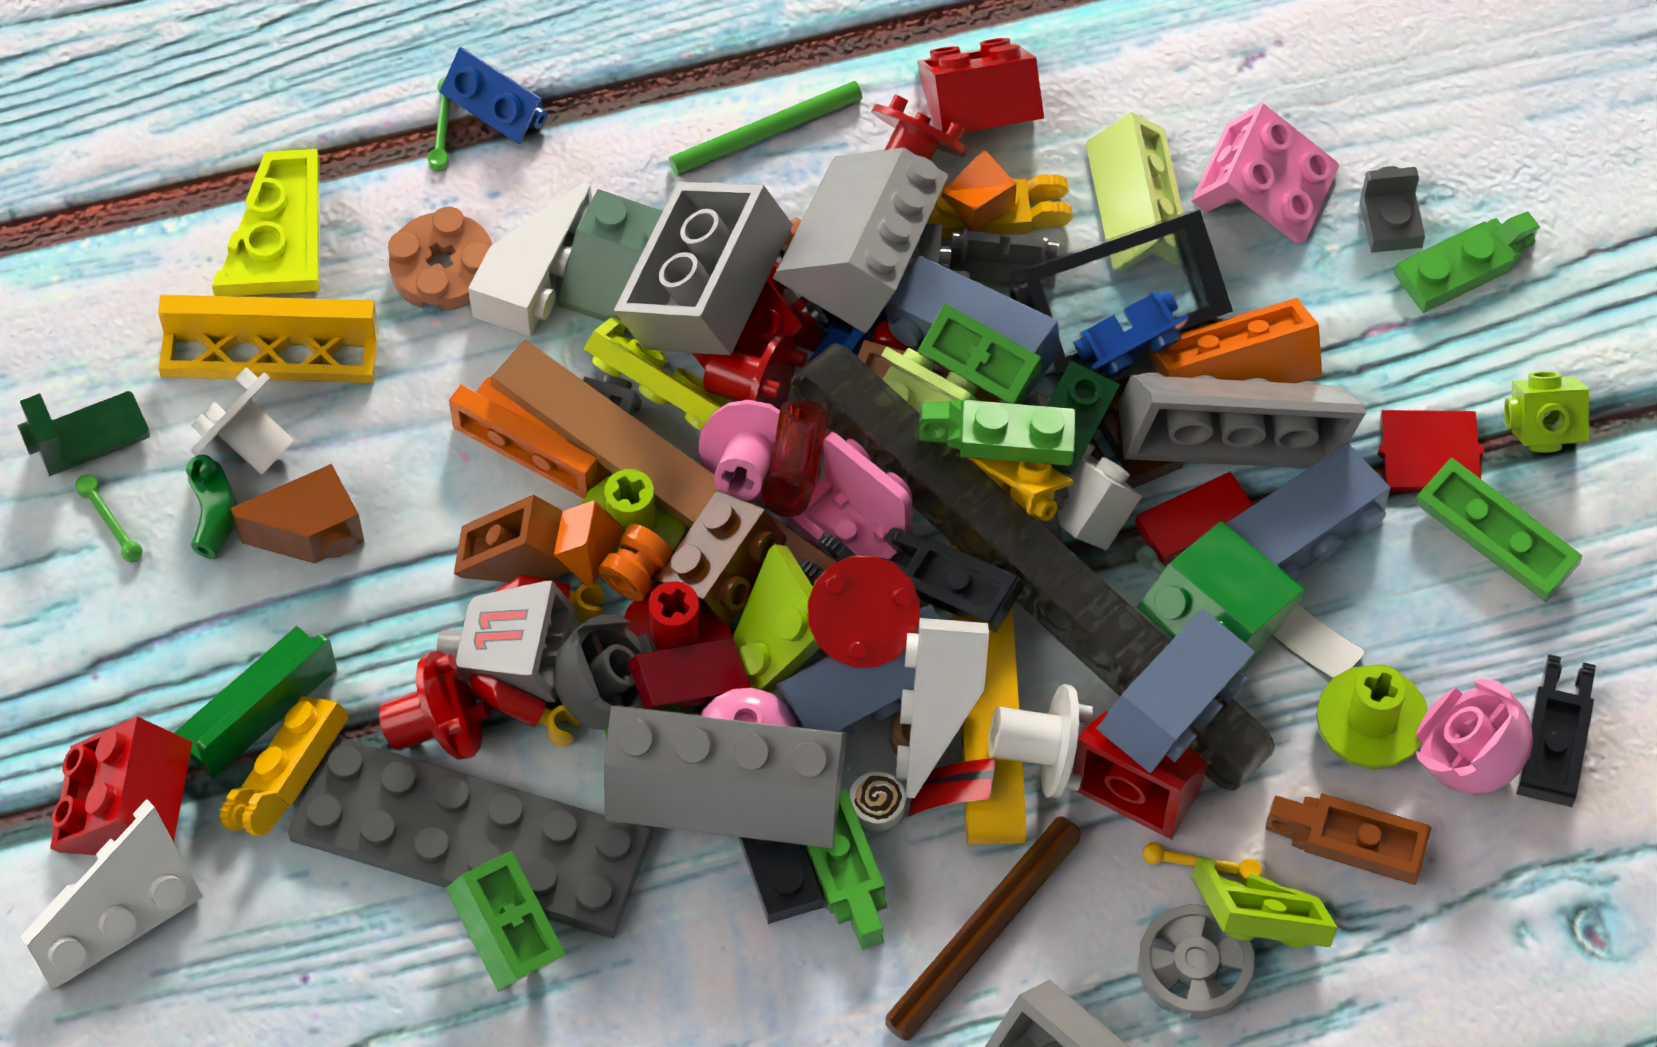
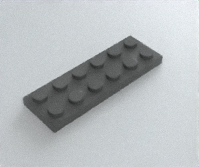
M340 736L336 737L313 772L288 830L291 842L443 888L449 886L462 874L512 850L547 919L614 939L652 839L651 829L636 824L605 821V815Z

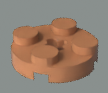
M452 206L442 207L435 213L419 216L403 226L388 242L389 269L394 287L406 301L423 308V303L439 305L440 311L465 307L470 304L468 288L487 251L492 246V241L486 230L479 223L463 216V213L458 208ZM436 255H451L452 265L444 268L439 263L430 266L429 263Z

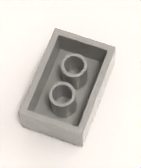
M677 182L614 312L646 350L731 355L793 224L764 185Z

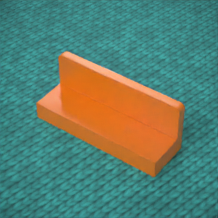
M1298 298L1180 333L1182 338L1178 342L1155 354L1149 347L1150 361L1158 372L1165 377L1194 378L1208 375L1221 380L1245 381L1252 378H1262L1269 382L1297 384L1317 379L1322 375L1319 324Z
M491 377L486 378L476 392L460 384L449 399L454 429L583 499L588 491L605 479L610 472L597 462V457L569 443L565 438L492 387Z

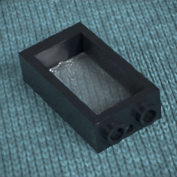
M1201 210L1183 212L1010 273L1013 285L1009 286V297L1058 320L1061 351L1045 374L1064 372L1070 361L1079 365L1092 362V357L1083 361L1074 347L1073 342L1081 338L1080 332L1112 315H1115L1123 331H1127L1132 327L1124 315L1123 309L1149 296L1154 291L1162 294L1168 290L1172 294L1178 306V310L1172 312L1174 319L1184 314H1187L1189 317L1183 329L1233 312Z

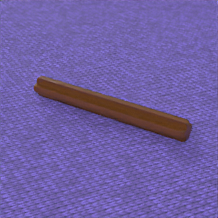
M1063 816L1054 819L887 1013L885 1025L893 1034L904 1041L910 1040L1080 842L1081 831L1077 825Z

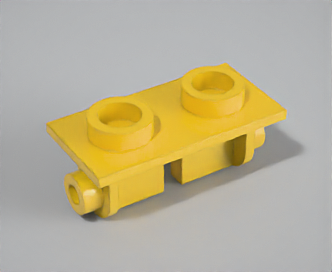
M955 448V452L960 455V450ZM964 457L967 460L963 471L967 475L970 484L981 488L999 500L1008 497L1009 487L1011 486L1008 505L1034 522L1051 520L1057 511V503L1053 501L1055 491L1070 486L1073 483L1071 478L1053 469L1051 464Z

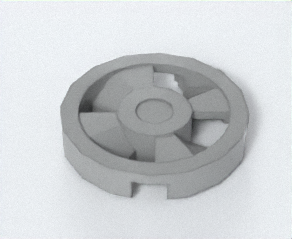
M1187 904L1168 909L1150 923L1140 942L1137 970L1144 990L1159 1007L1169 1012L1172 1007L1180 1012L1191 1013L1190 1018L1206 1019L1226 1013L1242 1000L1253 977L1255 952L1251 941L1238 940L1226 933H1223L1224 935L1215 944L1202 937L1205 920L1209 919L1216 923L1217 921L1208 906ZM1162 936L1175 948L1174 952L1151 947L1154 939ZM1219 966L1242 971L1238 981L1229 991L1214 980ZM1178 982L1190 987L1187 999L1171 993L1170 990Z

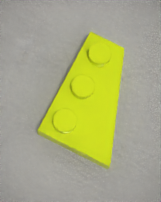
M318 149L265 152L246 198V210L238 230L233 231L227 245L228 255L221 271L217 270L211 287L214 296L320 291V159Z
M614 315L593 331L583 350L594 356L592 362L599 369L615 377H620L622 373L640 384L638 390L642 395L657 404L666 405L667 402H670L686 412L685 420L699 430L703 429L713 412L733 402L729 398L706 392L703 379L693 372L680 367L674 372L666 366L668 360L663 355L664 351L646 350L637 340H629L623 335L627 327Z

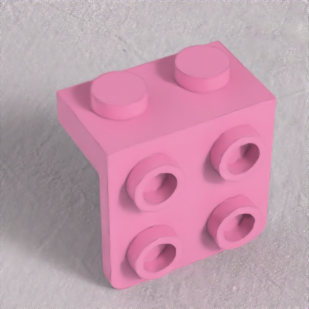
M831 432L823 440L825 479L787 514L788 525L821 552L823 551L819 544H817V541L824 532H828L858 556H880L897 563L904 555L888 545L885 537L892 527L913 534L912 493L910 488L895 473L888 472L885 474L874 465L866 450L859 443L852 439L845 441L838 434Z

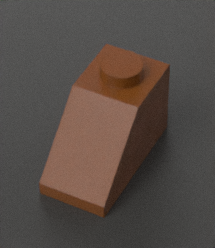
M332 464L231 507L237 534L243 544L314 564L328 557H341L349 553L355 545L364 542L359 514Z
M533 494L461 527L454 574L466 579L510 582L520 575L553 580L571 572L554 556L563 511Z

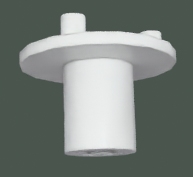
M246 367L235 379L247 390L228 411L225 412L214 402L204 412L210 420L201 414L191 425L203 436L191 449V452L197 456L218 435L262 475L290 446L294 439L251 400L270 379V376L264 372L258 378Z
M1066 684L1058 687L1052 698L1048 714L998 706L995 708L990 722L988 754L990 758L1040 765L1042 791L1047 798L1056 799L1061 797L1065 789L1078 791L1081 776L1077 773H1071L1077 748L1079 722H1091L1093 706L1079 704L1076 689L1072 685Z

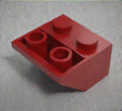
M1010 38L984 40L979 43V50L962 53L959 46L941 47L931 50L930 58L917 60L918 71L934 128L944 133H947L951 122L965 128V133L1044 119L1037 59L1016 43L1010 44Z
M137 716L71 745L62 766L65 776L60 801L57 803L52 815L54 830L50 849L59 853L96 855L110 839L116 841L136 819L133 813L146 799L155 807L174 842L192 741Z

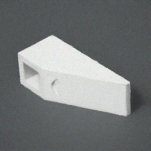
M581 183L490 246L468 288L473 318L531 337L539 319L546 320L549 317L555 302V288L560 278L564 277L576 229L592 200L591 184Z
M1090 443L1074 474H1065V476L1073 480V483L1067 486L1069 498L1063 500V508L1057 510L1059 525L1076 539L1107 551L1142 498V495L1126 483L1130 476L1127 471L1107 458L1102 457L1098 461L1093 457L1091 453L1095 446Z
M920 618L918 634L907 633L905 667L916 669L914 690L903 689L900 724H911L909 746L898 745L895 777L898 780H906L907 798H915L984 692L989 641L988 623Z

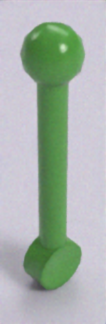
M446 77L439 80L437 85L438 91H440ZM442 94L435 148L427 156L428 165L433 171H443L449 164L445 143L451 100Z
M90 474L80 476L75 484L78 494L83 498L90 499L122 546V558L132 563L138 561L143 553L141 545L129 539L98 493L99 486L96 478Z

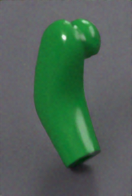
M202 454L190 459L186 465L188 482L201 506V514L191 547L197 554L205 558L214 559L235 527L231 507L238 504L223 467L210 456Z

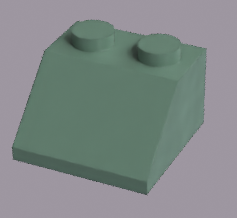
M597 189L576 229L558 296V306L604 322L613 315L620 320L615 314L614 309L663 211Z

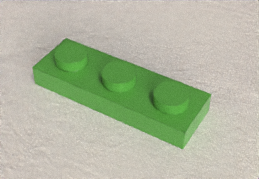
M1452 457L1417 495V506L1545 602L1551 598L1581 563L1582 554Z

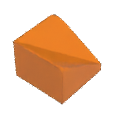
M984 151L976 156L942 191L941 197L975 231L1015 206L1017 183L987 151Z
M595 500L564 510L561 516L554 556L587 586L594 584L599 576L598 567L608 554L616 551L620 545L619 539L625 532V529Z

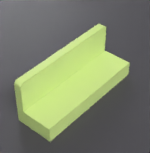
M1130 112L1087 141L1086 149L1105 239L1183 213L1164 128ZM1170 235L1109 256L1111 267L1119 272L1125 271L1150 254L1176 267L1180 266Z

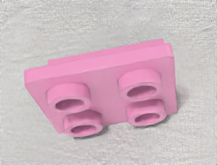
M1263 103L1227 123L1191 202L1205 213H1208L1225 203L1230 205L1239 199L1292 242L1300 244L1306 241L1339 168V164Z

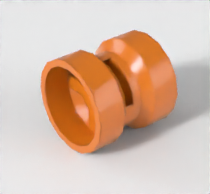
M630 524L619 539L621 546L618 551L608 554L597 570L600 577L616 592L628 599L641 602L653 587L651 579L656 572H661L674 552L655 532L638 524Z

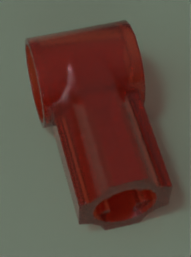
M799 399L794 402H784L780 409L769 473L762 488V499L766 507L782 517L798 516L807 509L821 477L820 462L823 440L825 439L830 413L824 411L819 403ZM784 479H791L797 482L800 486L791 485L787 483Z

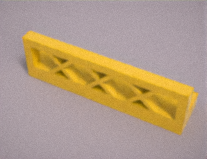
M160 295L158 315L163 330V339L158 369L161 377L235 379L247 367L258 378L265 372L270 376L269 380L374 383L379 339V323L374 300ZM176 341L199 342L207 350L193 361L174 360ZM238 343H251L260 351L247 362H233L225 354ZM290 345H305L313 353L300 364L286 363L278 356ZM344 346L364 347L363 365H340L331 356Z

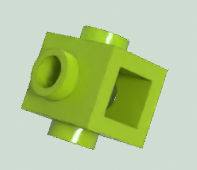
M1536 371L1528 374V380L1512 381V398H1506L1504 401L1507 430H1512L1514 436L1524 446H1529V450L1534 452H1555L1562 449V444L1589 442V388L1577 377H1561V373L1555 371Z

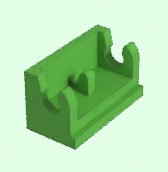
M944 303L917 350L932 362L958 374L976 387L1009 404L1023 405L1027 398L1026 390L1034 377H1038L1042 369V365L1039 363L1041 360L1039 355Z
M512 850L462 874L445 888L498 992L515 984L527 975L544 969L566 955Z

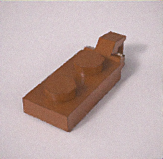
M1321 793L1320 798L1306 796L1303 803L1275 795L1266 821L1265 830L1293 839L1291 845L1304 850L1306 853L1416 885L1432 827Z

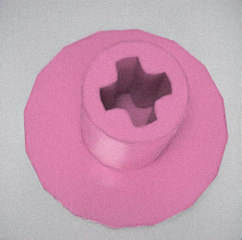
M753 400L731 402L713 412L701 430L698 450L703 467L714 474L717 490L745 502L776 498L790 490L804 470L807 452L801 431L787 414L777 409L771 403Z

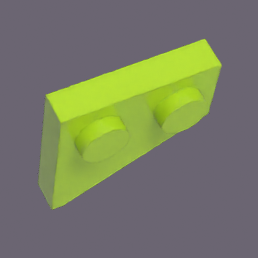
M774 544L769 549L733 635L751 688L773 693L777 689V683L789 678L820 649L808 626L807 601L813 586L803 570H801L788 546Z
M1198 856L1192 878L1223 933L1243 941H1250L1255 937L1279 940L1295 948H1305L1308 944L1331 947L1338 927L1320 898L1293 888L1282 887L1271 880L1251 873L1248 876L1246 885L1237 883L1218 875L1214 868L1215 860Z

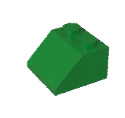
M1220 521L1167 565L1136 608L1173 639L1203 608L1255 651L1242 668V671L1245 673L1308 590L1228 524Z

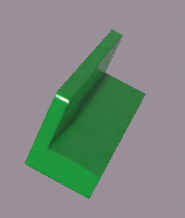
M295 626L174 732L192 741L190 759L214 779L280 721L296 705L301 696L307 697L337 670L331 641L323 634H319L316 638L311 639L303 630Z

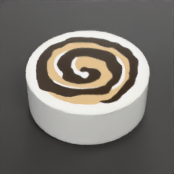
M885 772L866 773L859 777L850 789L849 797L862 828L875 832L886 831L896 826L903 818L906 809V792L902 783L895 779L893 775Z

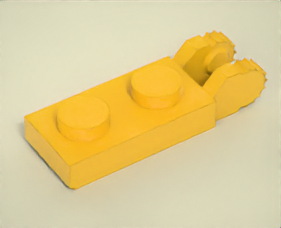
M1059 174L1036 175L1026 181V178L1013 179L1017 183L1015 206L978 228L975 232L1013 235L1031 233V230L1050 229L1052 227L1057 228L1068 225V222H1071V219H1073L1071 205L1063 201H1048L1059 200L1068 195L1067 178ZM944 184V186H943V188H942V191H943L949 184ZM941 191L927 223L943 225L941 240L952 239L953 231L963 232L964 227L969 226L941 197ZM1040 202L1034 207L1030 208V203Z
M301 696L296 705L287 712L283 725L267 749L256 759L254 768L241 786L242 788L232 789L226 797V802L222 803L223 806L219 809L221 811L219 817L223 827L235 832H241L242 829H245V832L254 836L269 834V831L273 830V825L278 823L287 807L292 806L349 719V713L336 701Z

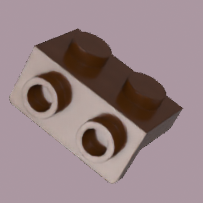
M716 490L656 580L660 585L668 581H679L688 584L695 590L699 599V605L705 607L717 622L729 626L740 609L747 603L769 549L774 544L784 546L787 537L765 509Z

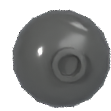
M602 614L588 619L574 630L557 652L553 670L556 693L564 708L577 721L592 729L608 730L611 706L644 709L628 662L636 654L658 651V649L645 633L638 638L632 631L625 628L631 622L621 616Z

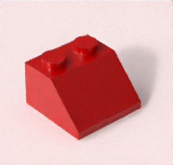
M1104 711L1085 727L1078 737L1073 773L1080 774L1081 781L1080 787L1076 792L1172 840L1203 786L1207 761L1200 758L1198 753L1189 746L1175 763L1166 756L1149 773L1096 729L1108 713V711Z

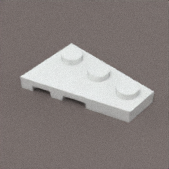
M148 799L133 813L136 819L116 841L110 839L96 854L99 860L76 884H68L20 936L43 979L52 991L203 898L158 812Z

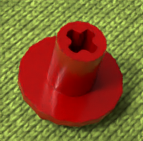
M896 94L889 107L880 104L874 105L871 112L877 118L895 128L885 150L905 148L913 154L925 157L930 161L937 149L955 156L965 157L968 149L960 143L965 128L951 122L947 133H944L930 126L931 118L917 112L915 118L903 113L908 100Z
M785 333L777 334L770 341L762 357L735 349L731 355L711 354L704 373V390L735 401L753 400L771 403L777 409L783 411L789 396L795 366L803 368L808 354L807 352L797 350L796 342L792 335Z
M874 555L850 556L831 564L815 581L807 601L808 626L816 644L832 660L852 668L878 667L896 659L906 649L907 633H916L920 620L919 597L911 579L895 563Z
M668 581L651 588L641 602L633 601L628 606L624 616L626 620L631 622L625 628L632 631L638 638L645 633L654 642L658 651L731 638L730 625L726 626L717 622L705 607L699 605V599L695 590L688 584L679 581Z
M441 651L426 653L417 663V691L381 705L379 720L382 732L387 742L397 751H403L435 738L445 752L457 760L475 757L481 748L483 733L481 721L492 716L491 708L487 702L477 704L468 681L457 670V663L452 654L446 655Z

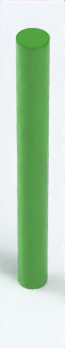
M855 80L669 156L670 166L676 176L860 101L863 98L861 89Z

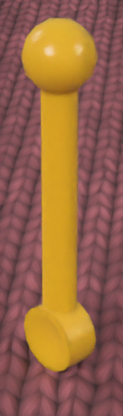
M1150 842L1142 851L1143 859L1151 865H1157L1161 861L1195 867L1198 858L1196 855L1164 850L1156 842ZM1212 859L1216 861L1214 866L1216 871L1236 874L1244 883L1247 882L1250 873L1261 876L1262 867L1255 859H1245L1241 864Z

